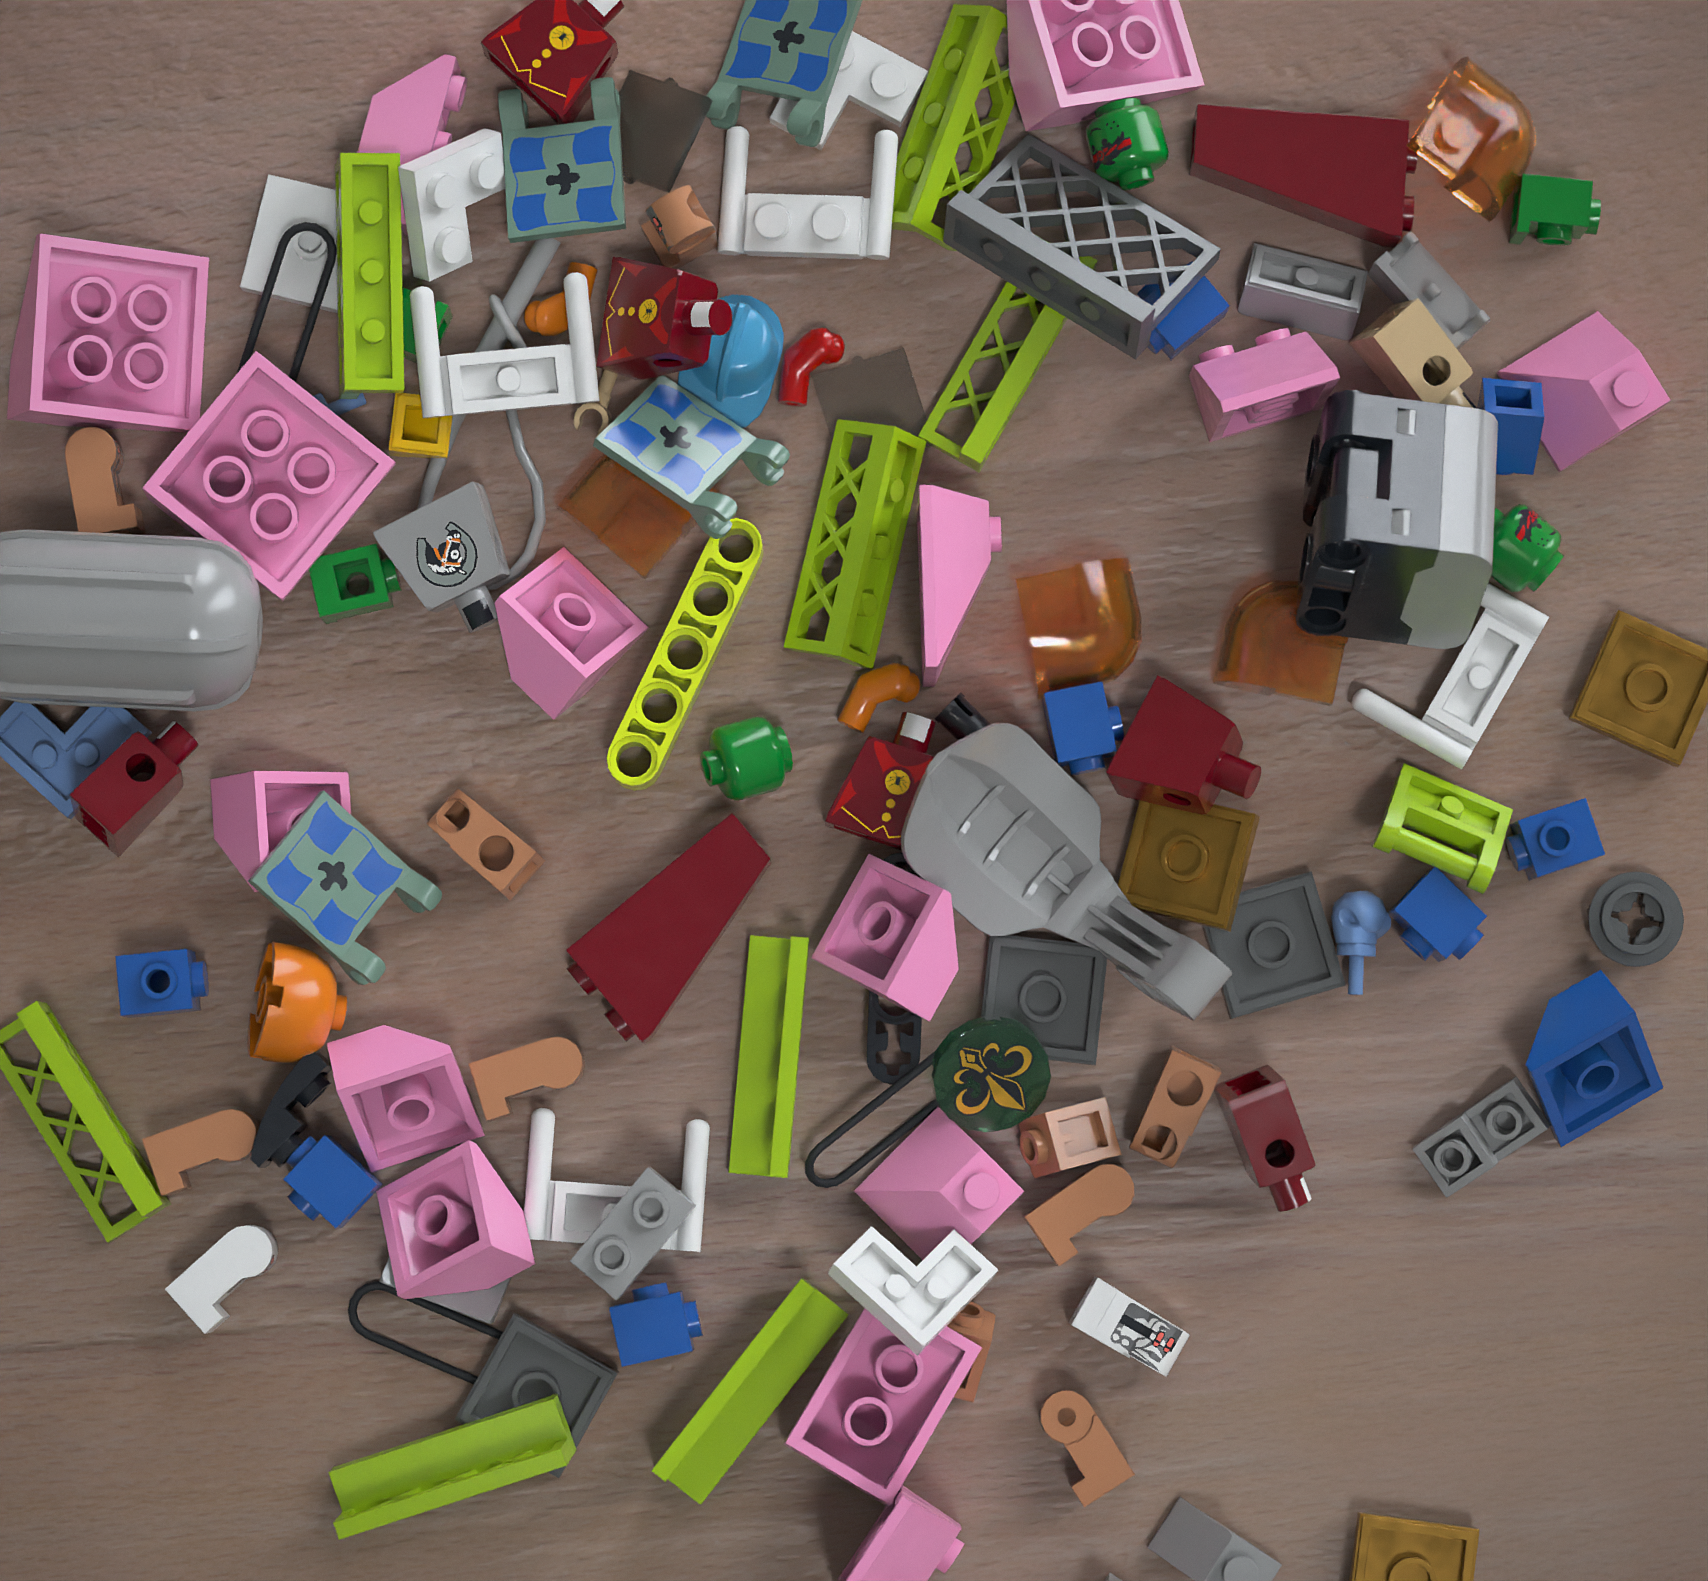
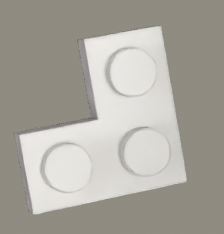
M852 31L826 106L823 134L819 144L815 147L822 150L849 100L901 127L925 83L928 71ZM780 98L770 116V123L789 133L786 127L787 121L798 101Z
M486 128L398 167L413 276L430 282L473 262L465 207L505 189L501 133Z
M871 1226L833 1264L828 1275L918 1356L993 1279L998 1269L955 1230L916 1267Z

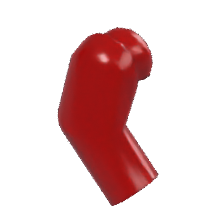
M828 328L811 329L785 351L778 395L779 404L794 407H805L807 405L810 373L823 363H838L844 355L845 343L839 334L830 333Z

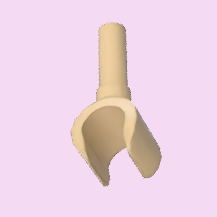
M607 370L603 371L598 385L600 401L583 404L577 409L574 414V425L577 430L581 429L584 415L592 409L599 411L603 418L597 436L612 423V417L607 407L618 374Z

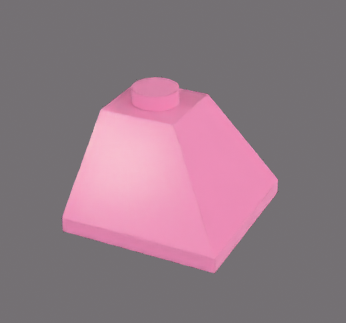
M1598 311L1497 373L1499 378L1503 380L1542 383L1545 418L1540 443L1558 472H1561L1655 415L1671 401L1641 352Z
M565 547L501 594L494 603L511 680L553 720L582 698L649 628Z
M251 771L210 779L214 839L254 892L259 891L248 880L320 791L324 790L351 814L348 772Z
M868 854L811 958L891 1003L930 1022L959 970L951 893Z
M386 1025L327 1043L336 1091L371 1172L485 1136L450 1045Z
M937 1107L854 1192L924 1260L953 1230L972 1244L1024 1190L951 1118Z
M470 1140L376 1191L398 1297L411 1299L485 1290L535 1264L524 1211L478 1145Z

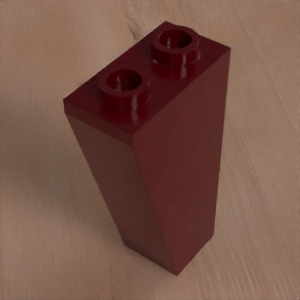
M1198 104L1193 117L1189 175L1376 245L1395 248L1402 237V231L1410 232L1412 230L1415 200L1414 196H1405L1406 173L1415 174L1418 139L1408 138L1410 120Z
M731 813L566 949L575 960L566 969L588 996L596 989L603 994L612 1005V1008L604 1015L626 1042L636 1035L642 1043L646 1044L655 1036L770 866L771 859L735 815Z

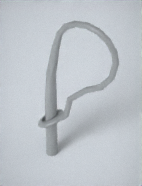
M553 238L536 240L503 301L494 294L490 295L489 304L494 318L475 352L503 350L508 339L514 349L527 348L516 324L560 246V242ZM517 410L506 411L516 456L532 485L534 523L524 553L512 568L509 569L510 576L488 587V590L497 589L515 580L522 574L535 557L546 523L543 481L525 448ZM457 415L452 418L448 457L466 415ZM448 458L430 459L417 509L432 502Z

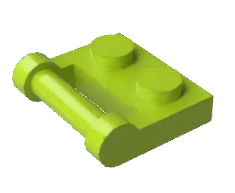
M1404 763L1395 780L1372 847L1387 854L1392 849L1464 879L1467 881V888L1484 894L1494 874L1513 809ZM1402 824L1410 829L1418 830L1443 842L1451 844L1464 852L1472 853L1477 857L1475 859L1471 856H1468L1464 853H1461L1457 850H1454L1450 847H1447L1422 835L1407 830L1402 827Z

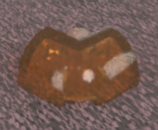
M1466 56L1457 61L1427 106L1430 110L1407 146L1449 178L1444 186L1445 189L1490 222L1495 219L1519 182L1521 175L1528 168L1536 143V135L1531 112L1514 91Z
M605 454L592 463L556 505L557 509L600 545L603 544L644 580L680 538H685L697 524L689 511ZM715 486L709 490V492L722 494Z
M1112 558L1075 564L1073 568L1015 579L1027 638L1026 646L1038 700L1042 699L1043 694L1046 692L1101 681L1104 685L1116 680L1133 663L1142 642V616L1129 559Z
M1271 580L1251 588L1234 604L1224 627L1213 684L1266 696L1276 694L1331 706L1348 637L1335 635L1317 636L1301 630L1296 624L1298 581Z

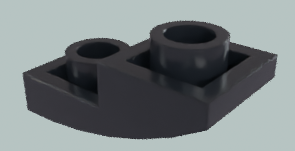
M319 1051L303 1056L282 1082L271 1100L259 1126L250 1158L258 1168H266L272 1162L280 1168L304 1142L299 1135L308 1125L292 1108L298 1102L304 1108H307L331 1084L325 1078L332 1070L331 1063Z

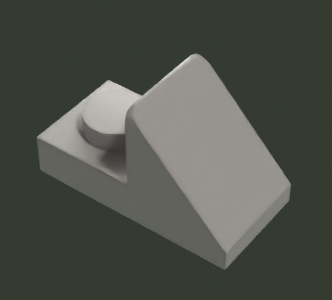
M1181 1497L1178 1498L1147 1548L1194 1581H1272L1282 1566L1278 1561Z

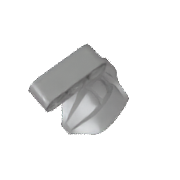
M993 723L939 752L927 766L911 803L901 833L902 852L912 870L920 878L950 892L952 907L979 931L990 936H1006L1037 928L1051 930L1098 950L1116 965L1115 968L1129 982L1148 997L1194 1021L1233 973L1221 960L1201 944L1161 925L1130 904L1114 881L1111 873L1100 860L1101 814L1100 807L1094 798L1071 778L1030 735L1018 726L1009 723Z

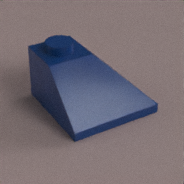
M1601 970L1549 999L1525 1065L1554 1137L1562 1147L1664 1087L1635 1011Z

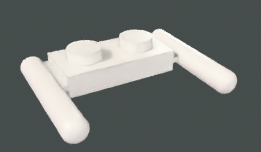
M734 126L727 130L717 253L723 255L747 254L748 256L836 259L870 258L887 260L890 258L898 136L895 132L881 130L875 135L871 197L864 198L863 196L748 193V195H745L749 132L741 126Z
M574 272L568 274L563 281L570 344L440 356L433 291L424 286L413 289L410 293L423 418L599 402L586 276L582 273Z
M1490 583L1487 585L1480 605L1486 609L1422 720L1367 689L1358 690L1352 698V707L1356 711L1461 770L1549 619V616Z
M547 1108L536 1109L531 1115L524 1215L529 1238L532 1240L585 1243L632 1186L551 1181L555 1114ZM691 1120L686 1125L682 1187L679 1190L697 1206L661 1249L701 1252L710 1126L704 1120Z

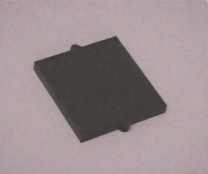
M630 70L619 92L623 181L628 185L637 181L669 193L713 101L708 96L679 87V84L673 78L661 81Z
M904 348L865 360L860 356H855L852 359V364L812 376L831 441L833 440L837 419L896 426L917 437L927 421ZM854 436L848 459L853 470L867 460L872 438ZM926 442L925 449L933 447V445Z

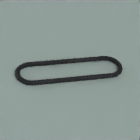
M303 222L293 225L284 232L279 241L237 373L252 356L288 243L297 233L310 231L323 238L328 248V255L289 373V377L293 381H297L336 261L337 248L334 238L327 229L316 223Z
M954 1043L937 1049L820 1141L810 1151L805 1161V1174L808 1180L815 1186L823 1188L838 1186L845 1182L929 1116L937 1107H940L963 1089L967 1083L964 1085L953 1084L836 1177L822 1179L815 1175L814 1163L823 1150L938 1059L949 1053H958L965 1045ZM969 1076L967 1078L968 1082L971 1080L972 1076Z
M375 1281L366 1283L356 1290L350 1299L348 1315L351 1325L358 1334L372 1342L473 1385L475 1384L478 1376L374 1333L362 1326L357 1315V1307L361 1298L368 1292L375 1290L385 1291L397 1296L396 1288ZM420 1297L404 1299L498 1340L503 1334V1331Z

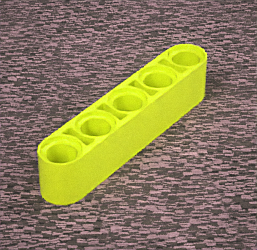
M731 519V530L720 539L709 538L609 747L607 754L608 769L615 781L625 789L633 791L647 789L660 777L758 572L764 555L762 539L757 528L747 520ZM731 535L745 536L754 546L752 554L743 562H729L720 554L721 544ZM706 588H718L728 597L726 608L716 616L702 615L694 606L697 595ZM680 641H693L703 651L698 665L687 670L678 669L673 666L669 660L670 651L673 646ZM655 694H668L677 702L676 713L672 719L659 724L648 720L644 715V707L647 700ZM635 746L646 749L651 754L652 760L650 768L646 773L638 777H629L620 772L619 758L626 749Z

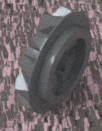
M1627 872L1609 879L1597 889L1587 910L1589 936L1594 940L1603 956L1623 966L1641 967L1662 960L1675 948L1683 930V909L1674 890L1662 879L1644 872ZM1640 895L1641 915L1650 918V921L1658 922L1659 927L1650 926L1649 928L1638 929L1636 937H1633L1631 944H1628L1630 935L1627 934L1628 925L1619 922L1618 918L1611 917V913L1618 914L1630 911L1633 903L1637 902V896Z

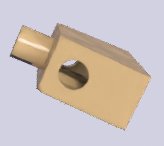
M1419 298L1392 305L1348 342L1396 398L1477 408L1459 386L1473 374L1471 367ZM1424 364L1427 366L1430 373L1428 383L1425 381L1423 377Z

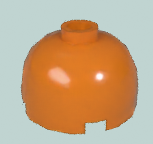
M273 941L269 943L261 960L254 992L259 991L256 1015L250 1013L248 1055L265 1061L293 1063L300 1061L303 1056L320 1050L325 1044L330 1030L341 1031L346 1016L347 996L337 994L336 975L329 963L318 954L295 944Z

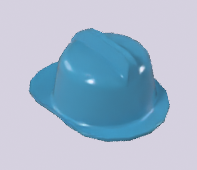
M732 294L718 298L725 300L731 308L732 324L729 331L724 335H712L709 357L702 367L680 371L678 385L741 428H744L761 415L770 397L783 351L784 333L778 316L766 303L752 296Z

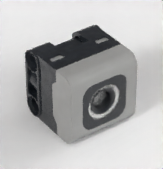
M1358 390L1339 391L1327 398L1317 432L1312 437L1305 470L1303 520L1311 527V531L1305 537L1298 575L1296 624L1301 630L1317 636L1335 635L1434 649L1455 648L1466 642L1492 574L1498 421L1494 415L1477 408L1371 395Z

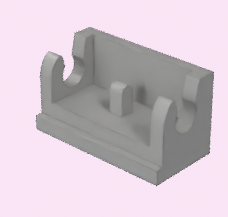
M1412 231L1406 234L1389 253L1386 251L1379 257L1367 274L1394 304L1419 298L1457 350L1490 322L1491 318L1483 310H1480L1423 247Z

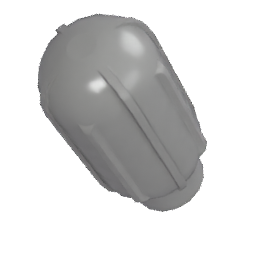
M27 529L0 532V699L27 704L204 711L219 709L237 701L249 688L260 652L263 614L258 582L253 576L251 566L238 551L222 542L199 537Z

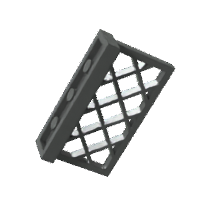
M1029 133L969 194L960 190L950 200L946 209L943 238L945 244L1135 360L1149 346L1151 332L1219 260L1221 248ZM1031 158L1048 168L1051 178L1021 180L1018 169ZM1086 191L1098 199L1099 206L1068 209L1065 193ZM1055 194L1058 210L1027 212L1024 196ZM1014 197L1017 213L1000 214L985 205V203L990 198ZM1134 220L1146 228L1147 235L1117 238L1113 221ZM1103 222L1106 239L1075 241L1072 225ZM1062 225L1065 242L1048 243L1033 234L1031 228ZM1183 249L1196 257L1191 265L1165 267L1162 250ZM1151 251L1155 268L1124 270L1120 254ZM1110 255L1113 271L1096 272L1081 263L1079 257ZM1158 284L1161 297L1153 305H1150L1129 292L1128 286Z

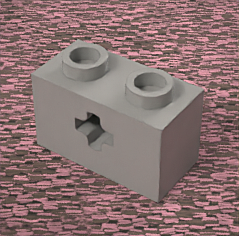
M647 1167L570 1262L615 1300H618L697 1205L654 1169Z

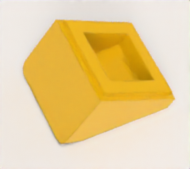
M395 393L389 455L415 458H448L453 416L423 418L420 395Z

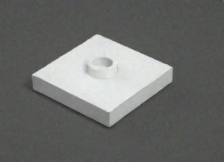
M268 174L240 285L242 291L262 295L279 241L284 232L293 225L303 222L316 223L327 229L334 238L336 245L335 190ZM304 231L297 233L291 238L287 245L271 298L309 307L312 306L328 255L326 242L320 235L315 232ZM335 261L320 307L322 310L337 313V261Z

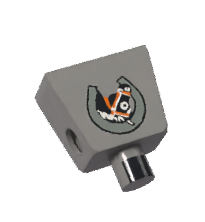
M472 481L373 532L377 542L428 611L440 612L456 604L469 633L478 631L498 621L495 604L487 588L509 577L510 570L489 499L482 484Z

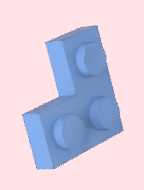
M14 702L0 717V756L62 814L72 819L74 811L70 794L133 733L139 731L148 738L152 732L126 708L90 706L73 726L64 733L34 704Z

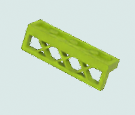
M953 5L897 156L892 229L917 232L951 251L957 250L943 242L944 229L931 222L939 199L948 195L949 200H951L960 190L969 194L988 175L1016 100L1009 77V61L1008 64L999 67L995 52L1001 32L1008 35L1007 15L992 6ZM988 86L993 104L988 117L979 121L975 102L979 91ZM968 141L973 158L968 171L959 175L955 156L959 145Z
M340 153L335 164L339 399H357L360 393H403L401 185L398 171L400 153Z
M1091 256L1079 257L1081 263L1095 271L1098 260ZM1006 282L918 435L919 438L925 440L930 446L978 473L981 471L1068 319L1047 305H1044L1042 311L1038 314L1036 304L1041 302L1025 293L1024 298L1011 301L1018 288L1009 282ZM1028 306L1033 326L1026 339L1004 345L998 325L1003 313ZM993 332L996 348L982 351ZM1018 351L1011 365H1009L1007 354ZM999 356L1004 372V377L994 391L975 396L969 376L975 362ZM964 383L968 398L953 402ZM989 401L984 412L980 415L978 404ZM971 407L975 427L963 447L935 432L947 412Z
M837 419L784 648L796 652L832 657L853 666L873 669L925 450V440L896 426ZM854 436L872 438L867 460L853 470L848 459ZM852 492L857 502L854 517L840 528L835 518L838 502ZM838 549L843 558L840 575L829 584H826L821 574L824 560ZM825 607L830 619L824 642L806 639L811 617L821 608Z
M750 935L728 1173L788 1178L809 938L791 936V939Z
M35 1001L16 1013L19 1017L17 1020L0 1030V1069L107 1243H110L168 1207L171 1203L167 1196H161L154 1175L48 1003ZM27 1030L41 1053L38 1070L16 1066L3 1044ZM48 1066L50 1067L53 1074L47 1073ZM21 1074L36 1077L33 1091L30 1090ZM45 1080L58 1082L71 1101L72 1108L69 1121L48 1117L41 1108L39 1102ZM79 1116L85 1125L78 1123ZM53 1125L67 1128L64 1142H62ZM76 1130L90 1133L103 1153L100 1172L78 1167L70 1155ZM110 1166L116 1175L109 1174ZM83 1175L98 1178L95 1193ZM107 1181L122 1184L137 1209L114 1225L101 1205Z
M801 1278L654 1466L652 1472L665 1482L667 1480L671 1481L701 1505L849 1314L804 1278Z
M558 1395L545 1397L333 1467L328 1473L342 1513L333 1522L339 1540L567 1466L577 1449Z

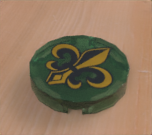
M982 1017L969 1020L949 1032L935 1050L931 1075L934 1096L947 1117L966 1129L989 1133L1012 1128L1030 1117L1046 1097L1051 1079L1048 1055L1033 1030L1015 1019L1000 1017L1001 1020L993 1019L986 1021Z

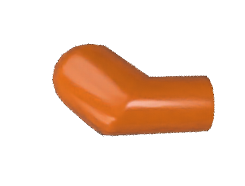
M570 262L566 276L574 272L582 273L586 276L590 304L598 270L586 264ZM564 287L562 292L542 302L535 300L529 303L524 312V322L529 330L538 332L542 336H556L568 330Z
M891 663L863 673L856 681L837 721L857 732L864 733L879 703L894 698L908 703L918 695L920 690L919 677L910 672L908 666L899 663Z

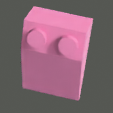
M1289 328L1263 334L1255 339L1256 347L1235 353L1232 345H1226L1200 354L1199 359L1201 363L1193 365L1189 378L1209 442L1322 409L1325 401L1340 379L1337 366L1307 332L1291 336Z
M864 1308L783 1445L883 1505L890 1506L982 1347L946 1326L917 1356Z
M902 1485L892 1504L884 1508L836 1581H927L935 1568L945 1574L964 1546V1543L956 1538L962 1529L961 1525Z

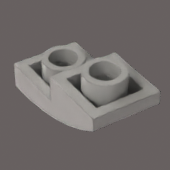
M1516 1076L1449 1121L1412 1149L1447 1198L1495 1167L1500 1160L1546 1131L1550 1124Z

